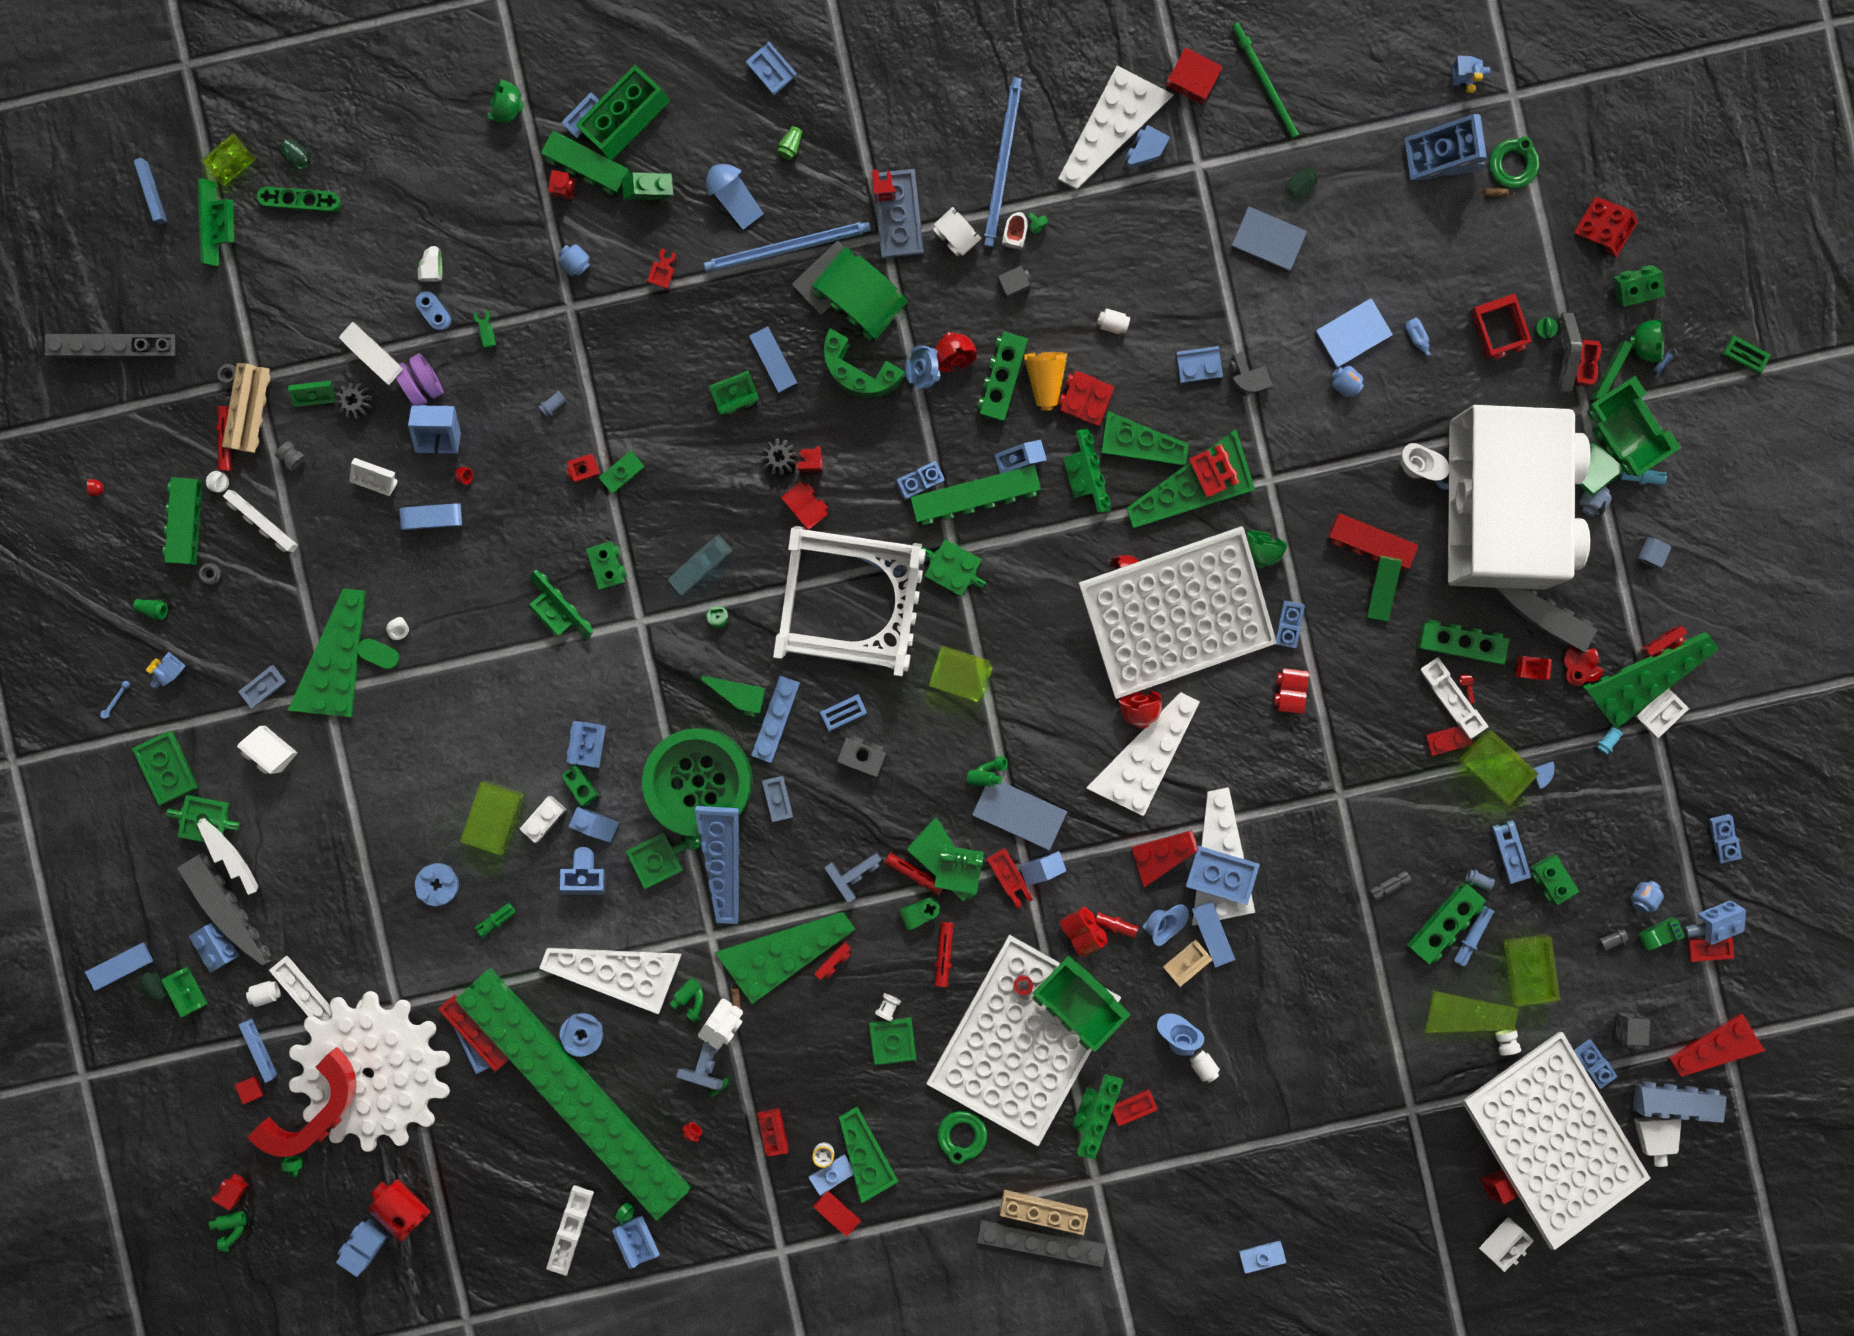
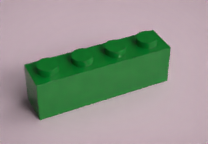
M553 130L541 152L544 158H546V163L554 167L557 164L564 167L563 171L575 177L578 174L584 177L583 181L591 186L597 184L602 187L601 190L611 196L614 193L620 196L623 190L622 178L631 174L628 168Z
M171 477V482L168 483L167 492L170 497L169 503L166 505L168 523L164 527V536L166 537V545L163 546L162 550L163 558H165L164 562L196 565L202 480Z

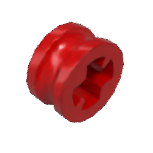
M1026 975L1018 976L1014 981L1015 991L1020 995L1029 994L1033 989L1030 977ZM1020 980L1022 982L1025 980L1029 982L1027 983V986H1029L1027 990L1024 988L1022 990L1018 989L1020 987L1018 984Z

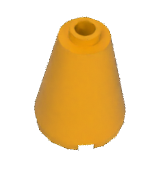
M1042 352V354H1037V356H1035V353L1025 354L1024 360L1036 405L1041 406V410H1053L1059 401L1067 353Z

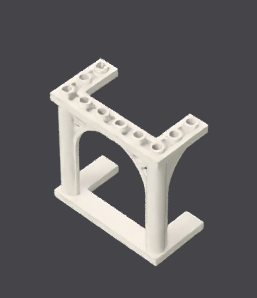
M800 526L791 528L788 550H791L780 633L776 636L773 657L783 658L787 652L874 664L894 669V675L902 676L904 671H908L910 655L907 654V647L912 646L913 642L910 626L915 625L917 614L913 612V605L918 604L920 592L916 591V585L921 583L923 572L919 570V564L924 563L926 552L925 549H922V544L906 545L804 530V527ZM801 549L865 558L880 566L889 576L895 591V608L886 627L869 639L854 642L790 633ZM891 559L896 560L890 567L885 565V560L891 562ZM898 565H905L907 567L906 574L899 578L893 575L894 568ZM908 578V581L905 582L903 585V587L906 588L904 590H900L898 587L899 582L904 581ZM899 603L903 604L902 609H898L897 605ZM898 622L900 624V626H897L900 635L897 631L892 629L893 623ZM885 633H891L895 636L897 640L895 646L890 647L885 643L883 638ZM879 640L883 649L878 648L879 645L873 646V642Z

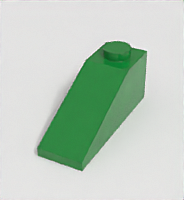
M702 676L701 680L735 707L744 710V715L755 717L756 713L762 712L766 688Z

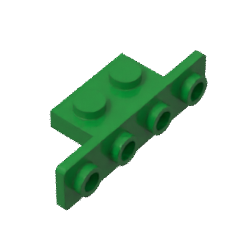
M198 179L201 264L219 266L218 245L234 243L233 200H217L216 182Z
M1089 429L1078 430L1076 434L1081 452L1063 457L1074 498H1079L1093 493L1098 513L1108 512L1111 510V502L1104 487L1105 479L1100 472L1099 457L1095 453L1093 446V436Z
M537 570L533 571L529 579L542 594L531 602L528 608L556 638L573 626L585 640H588L593 634L590 623L578 615L576 608L563 599L562 593L549 584L548 578L543 573H539Z
M1105 1074L1099 1091L1086 1088L1072 1126L1083 1134L1076 1152L1077 1155L1089 1159L1096 1158L1122 1087L1123 1079Z

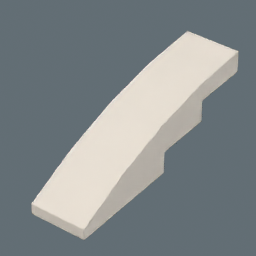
M354 322L340 335L339 338L388 385L403 370L385 350Z
M205 818L200 819L197 825L214 863L223 860L231 879L240 876L247 894L256 892L258 885L249 867L237 850Z
M573 1186L555 1238L547 1270L567 1276L594 1194L593 1191Z

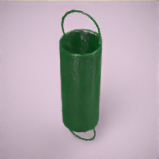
M724 1077L722 1079L723 1085L721 1089H711L708 1091L712 1098L730 1084L727 1078Z

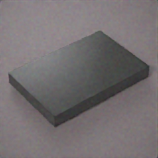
M838 240L792 283V286L821 316L831 307L829 304L831 301L829 299L826 300L824 297L819 299L812 292L814 288L811 287V284L844 247Z

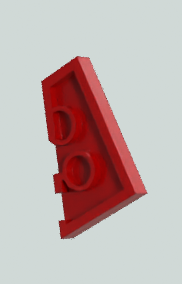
M1192 830L1131 847L1144 887L1198 851Z

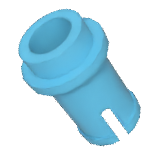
M1611 727L1603 740L1598 741L1597 749L1606 755L1609 752L1612 753L1613 746L1623 736L1622 732L1615 727Z

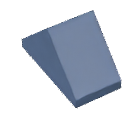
M1059 851L1020 865L1027 886L1047 881L1066 872Z

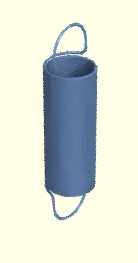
M1668 351L1663 357L1662 362H1659L1652 371L1659 375L1675 356Z

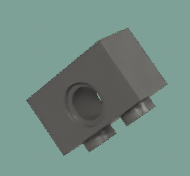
M853 735L851 739L846 738L837 762L877 777L886 752L883 751L884 747L874 743L868 746L863 744L864 739ZM865 749L868 752L869 757L866 761H860L857 758L858 750Z

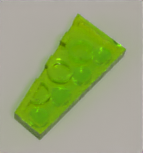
M1433 990L1425 1032L1514 1030L1519 1009Z

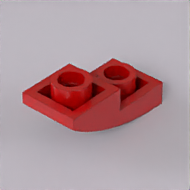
M828 1190L813 1206L846 1237L861 1222L859 1217L844 1206Z

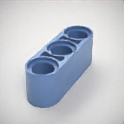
M461 504L399 508L401 530L462 526Z

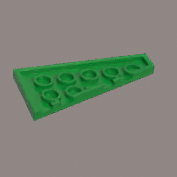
M1237 430L1232 431L1208 450L1211 456L1214 457L1217 455L1214 447L1222 444L1224 451H1227L1230 456L1228 459L1232 468H1235L1238 473L1236 475L1239 481L1238 484L1231 486L1229 479H1226L1223 482L1227 489L1206 498L1191 464L1188 463L1126 508L1132 528L1254 491V484ZM1221 462L1215 463L1220 475L1225 473Z
M343 588L288 711L353 717L359 663L358 645L361 642L366 591Z
M1704 632L1682 642L1681 646L1673 650L1668 648L1657 657L1653 658L1650 656L1621 669L1618 674L1612 677L1607 675L1601 678L1600 682L1594 685L1589 683L1583 687L1610 724L1618 729L1718 651L1719 648L1710 635Z
M842 911L716 951L715 954L753 1004L856 928Z

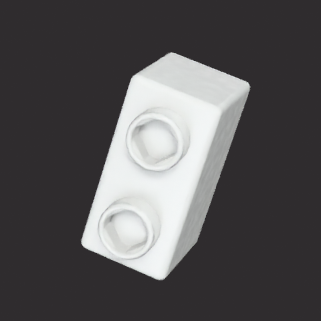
M1473 405L1451 419L1449 425L1448 583L1450 586L1547 589L1571 580L1574 577V570H1580L1585 566L1590 551V531L1584 519L1575 518V484H1581L1586 479L1591 453L1587 436L1583 433H1575V413L1573 410Z

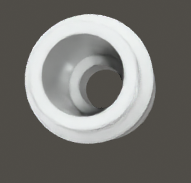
M1105 309L1104 312H1100L1097 324H1100V329L1116 334H1125L1130 317L1125 316L1126 314Z
M267 981L249 987V992L246 993L249 1004L258 1007L276 1001L281 996V992L276 981Z
M1203 1050L1198 1051L1189 1059L1192 1063L1191 1067L1202 1082L1208 1081L1210 1083L1219 1076L1217 1073L1220 1070L1210 1055Z

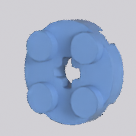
M928 346L913 347L909 352L912 353L910 359H906V377L909 383L915 385L916 389L930 388L934 382H938L940 379L936 349Z
M442 863L431 864L424 867L416 877V895L428 905L441 906L456 896L459 889V880L448 865ZM436 879H439V883L442 884V888L434 890L432 882H435Z
M587 1013L572 1015L563 1023L560 1029V1040L565 1050L571 1055L578 1057L586 1056L596 1051L603 1040L602 1024L594 1016ZM583 1029L585 1034H587V1038L579 1040L576 1031Z

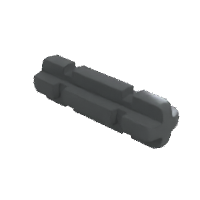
M1402 872L1398 874V877H1393L1380 884V887L1372 888L1370 892L1373 898L1378 900L1384 897V894L1387 895L1400 888L1402 884H1408L1411 882V878L1407 872Z

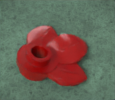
M1573 646L1569 647L1563 661L1567 668L1566 679L1568 683L1573 686H1580L1586 681L1595 682L1602 676L1604 670L1596 666L1599 658L1596 649H1589L1580 654ZM1576 671L1581 675L1579 679L1574 677Z

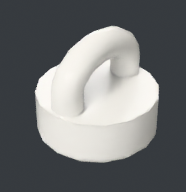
M213 471L207 476L206 485L211 491L223 492L229 485V479L223 472Z
M397 617L387 624L386 631L391 639L399 640L408 634L409 628L402 617Z

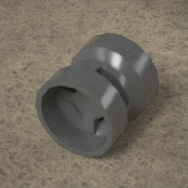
M290 441L284 443L275 453V457L280 461L284 460L285 467L290 471L297 468L305 459V455L295 450V446Z

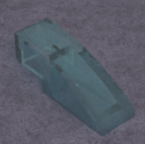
M718 535L700 551L696 552L668 581L682 596L722 562L733 550Z

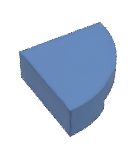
M1553 761L1531 768L1539 789L1545 787L1553 778Z

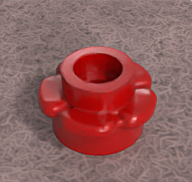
M694 1122L683 1126L684 1138L689 1142H698L699 1137L702 1135L701 1128Z

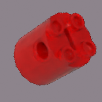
M396 1179L390 1186L381 1182L371 1192L370 1195L373 1197L374 1202L367 1209L399 1242L430 1213L428 1208L399 1179Z

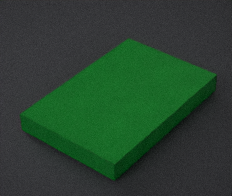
M172 730L132 748L158 806L199 788Z

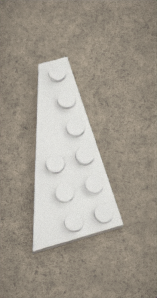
M1116 66L1058 181L1077 190L1173 97V94Z
M1180 692L1161 711L1160 717L1137 735L1086 788L1144 816L1199 705V701Z
M1229 787L1208 791L1201 846L1244 859ZM1196 890L1194 908L1212 901L1219 920L1255 913L1252 895L1248 905ZM1193 915L1192 925H1198L1195 915Z
M547 948L539 969L659 1014L682 954Z

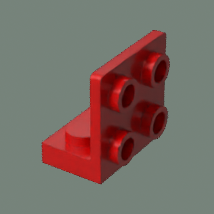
M1185 48L1165 86L1203 105L1222 70V66Z
M1595 197L1574 232L1577 236L1603 245L1610 256L1617 258L1637 225L1638 220L1633 210Z
M1675 626L1641 648L1640 651L1645 659L1650 656L1653 658L1657 657L1668 648L1673 650L1681 646L1682 642L1686 641L1683 636L1687 634V631L1683 626Z

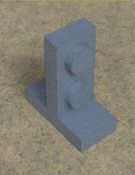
M876 852L843 875H841L833 861L826 865L825 869L849 903L856 896L847 883L851 882L853 885L863 878L861 874L866 870L871 873L880 866L878 862L882 858Z
M704 1041L696 1070L678 1069L676 1077L715 1090L721 1089L723 1080L708 1076L714 1068V1054L719 1049Z

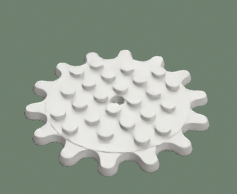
M368 991L363 995L361 1006L353 1009L346 1004L343 998L335 997L330 1002L332 1010L330 1020L321 1021L315 1016L305 1019L304 1027L311 1035V1042L305 1046L294 1045L290 1048V1057L300 1062L304 1067L302 1075L290 1080L289 1088L292 1092H303L310 1097L311 1103L303 1112L304 1119L310 1122L326 1106L331 1095L327 1079L315 1067L329 1052L338 1047L353 1066L356 1076V1093L350 1107L340 1117L342 1121L334 1129H330L328 1135L330 1141L340 1143L347 1134L353 1133L360 1138L361 1148L364 1151L370 1152L376 1148L378 1137L380 1135H387L396 1145L404 1146L409 1140L406 1129L409 1123L416 1122L424 1127L433 1125L435 1117L427 1107L428 1101L432 1098L443 1099L449 1095V1087L447 1084L436 1079L435 1072L438 1068L444 1067L449 1063L450 1056L446 1051H434L429 1047L428 1041L436 1032V1026L433 1022L425 1021L420 1025H413L409 1021L408 1014L411 1006L408 1001L399 1000L392 1009L384 1010L379 1005L378 995L373 991ZM364 1068H371L374 1071V1076L372 1078L363 1074Z

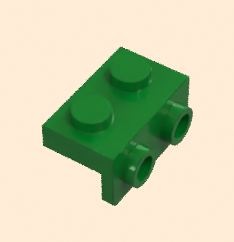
M749 371L709 386L720 415L731 414L736 411V408L742 406H752L759 400Z

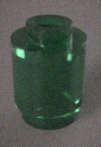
M286 139L280 145L279 152L281 156L296 169H305L310 165L311 153L297 141Z
M1303 167L1288 180L1289 183L1286 185V188L1295 198L1303 196L1318 183L1316 180L1318 175L1311 167L1308 169Z
M148 971L139 979L141 982L139 987L152 1001L155 999L159 1003L168 995V992L161 981L162 978L155 971L152 974Z

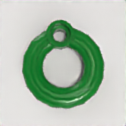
M1529 137L1506 139L1494 148L1489 159V169L1494 180L1501 186L1510 189L1523 188L1530 184L1537 176L1540 166L1539 156ZM1521 142H1526L1528 147L1523 148ZM1511 151L1524 155L1527 162L1525 171L1519 176H1510L1502 168L1503 157Z
M959 1110L948 1114L941 1121L937 1140L940 1149L949 1157L950 1161L954 1164H961L964 1161L977 1157L983 1151L987 1143L988 1132L985 1123L978 1115L970 1111ZM966 1123L973 1128L975 1139L969 1147L954 1146L951 1142L950 1131L956 1124ZM955 1153H960L961 1158L955 1159L953 1155Z

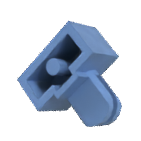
M579 847L573 854V869H560V892L562 895H605L604 869H594V854L591 849Z

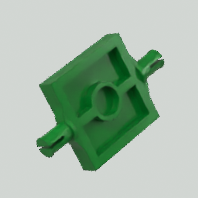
M946 539L935 553L923 547L926 550L925 558L930 560L929 568L924 575L925 578L962 597L965 589L971 583L981 589L984 588L986 582L976 577V571L982 559Z
M186 795L181 811L168 809L167 813L169 814H166L167 818L179 819L178 837L205 842L197 825L202 818H205L223 835L226 829L235 831L240 829V827H235L240 826V822L228 821L230 805L228 802Z

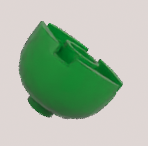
M499 79V84H496L489 104L492 107L491 113L487 112V119L503 124L511 122L516 115H521L524 103L521 102V93L515 85Z
M1646 321L1636 329L1635 336H1631V349H1635L1637 356L1641 360L1652 363L1662 362L1664 348L1662 335L1663 321Z
M1250 530V532L1247 531L1246 533L1253 562L1257 568L1277 564L1286 551L1287 543L1278 537L1275 541L1270 538L1271 534L1262 531Z

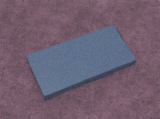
M915 169L890 171L893 187H895L896 200L876 202L882 259L923 255ZM887 172L879 173V180L881 182L883 179L887 180Z
M1002 782L1000 785L995 784L993 787L985 786L972 815L1050 850L1067 811Z

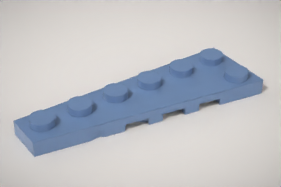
M696 806V821L706 861L705 866L709 877V887L712 893L716 922L738 924L739 808Z

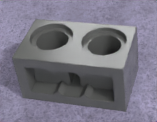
M1617 1013L1615 1038L1622 1041L1623 1045H1628V1048L1641 1049V1045L1649 1046L1650 1020L1639 1014Z

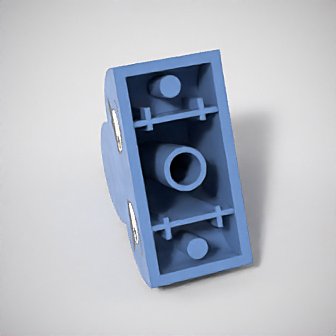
M1472 114L1404 138L1411 180H1425L1443 175H1460L1485 167L1484 161L1487 160L1481 116L1479 114Z

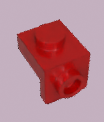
M1518 656L1515 677L1549 680L1552 660Z

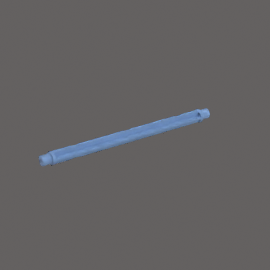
M1017 77L1012 78V84L1009 86L1007 111L986 233L984 234V246L993 247L994 240L997 238L999 213L1020 92L1022 91V79Z
M858 222L712 259V261L705 262L704 266L706 272L717 271L862 235L863 232L871 230L869 222Z

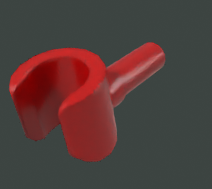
M1460 674L1459 684L1460 686H1466L1469 703H1474L1472 691L1474 680L1469 674Z

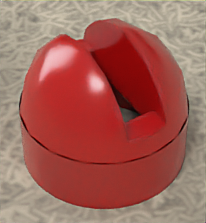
M460 467L455 471L456 476L454 477L457 482L465 485L471 483L473 479L472 469Z
M88 479V496L100 495L104 489L103 484L98 480Z

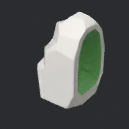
M431 246L424 251L423 258L419 261V281L439 282L442 280V258L438 247Z

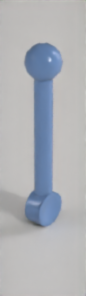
M128 681L122 682V687L107 709L101 712L102 718L110 717L111 709L125 689L130 687Z

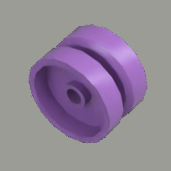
M420 353L410 358L409 364L411 369L404 363L399 364L403 370L396 378L414 406L427 404L426 393L433 399L444 394L435 372Z

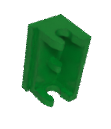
M189 967L181 969L161 980L180 1017L188 1015L208 1004Z

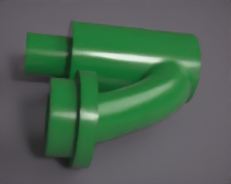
M997 756L994 761L985 763L976 770H970L967 774V783L969 785L993 787L995 784L1000 785L1002 777L988 771L992 769L999 772L1006 770L1008 765L1007 759L1003 756Z
M691 977L674 994L675 998L670 1004L676 1009L680 1004L685 1005L695 996L694 1008H689L686 1013L690 1020L695 1023L697 1020H701L699 1014L703 1004V991L701 984Z
M244 1211L218 1216L215 1221L209 1222L210 1230L218 1229L219 1231L234 1228V1231L228 1238L223 1236L217 1240L219 1252H228L229 1247L241 1236L246 1225Z

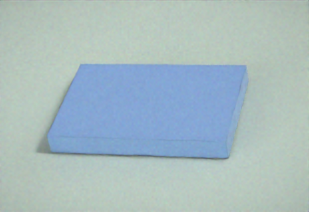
M1372 298L1315 331L1336 368L1393 335Z

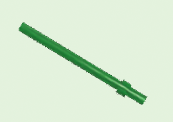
M1239 22L1235 23L1231 28L1239 40L1237 43L1240 49L1246 53L1291 139L1297 137L1299 133L1251 46L1253 43L1249 36L1246 37Z

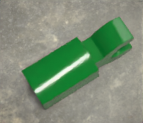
M485 310L486 317L483 320L479 319L477 312L474 313V319L479 323L478 332L482 349L497 346L492 325L489 324L491 313L488 310Z

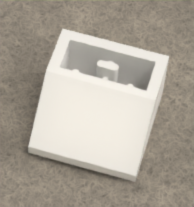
M259 726L237 746L242 750L240 753L248 760L253 759L258 764L257 768L265 774L282 772L297 754L293 748L266 726Z

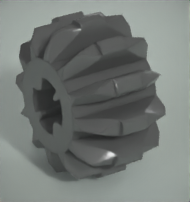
M349 383L348 389L342 386L341 390L344 393L336 394L341 400L335 402L337 406H342L339 412L342 414L346 412L347 418L354 416L355 419H359L360 413L366 416L365 408H372V405L367 403V401L373 399L372 396H366L369 390L367 388L362 389V384L359 383L356 386L353 383ZM351 398L358 399V402L351 403L350 400Z
M775 439L776 446L768 442L767 445L771 449L770 451L767 449L762 450L768 456L762 457L761 460L764 462L769 461L764 466L766 469L773 466L772 474H775L779 468L780 474L784 475L783 468L786 467L791 472L792 469L788 464L796 465L797 462L791 458L797 457L798 454L797 452L789 453L794 449V445L792 444L786 448L787 440L784 439L782 445H780L779 439ZM781 451L785 459L783 461L780 459V462H776L777 459L774 455L776 453L779 454Z

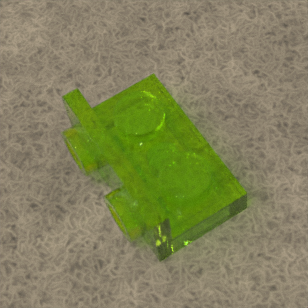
M233 133L201 161L222 185H226L255 161L256 158Z

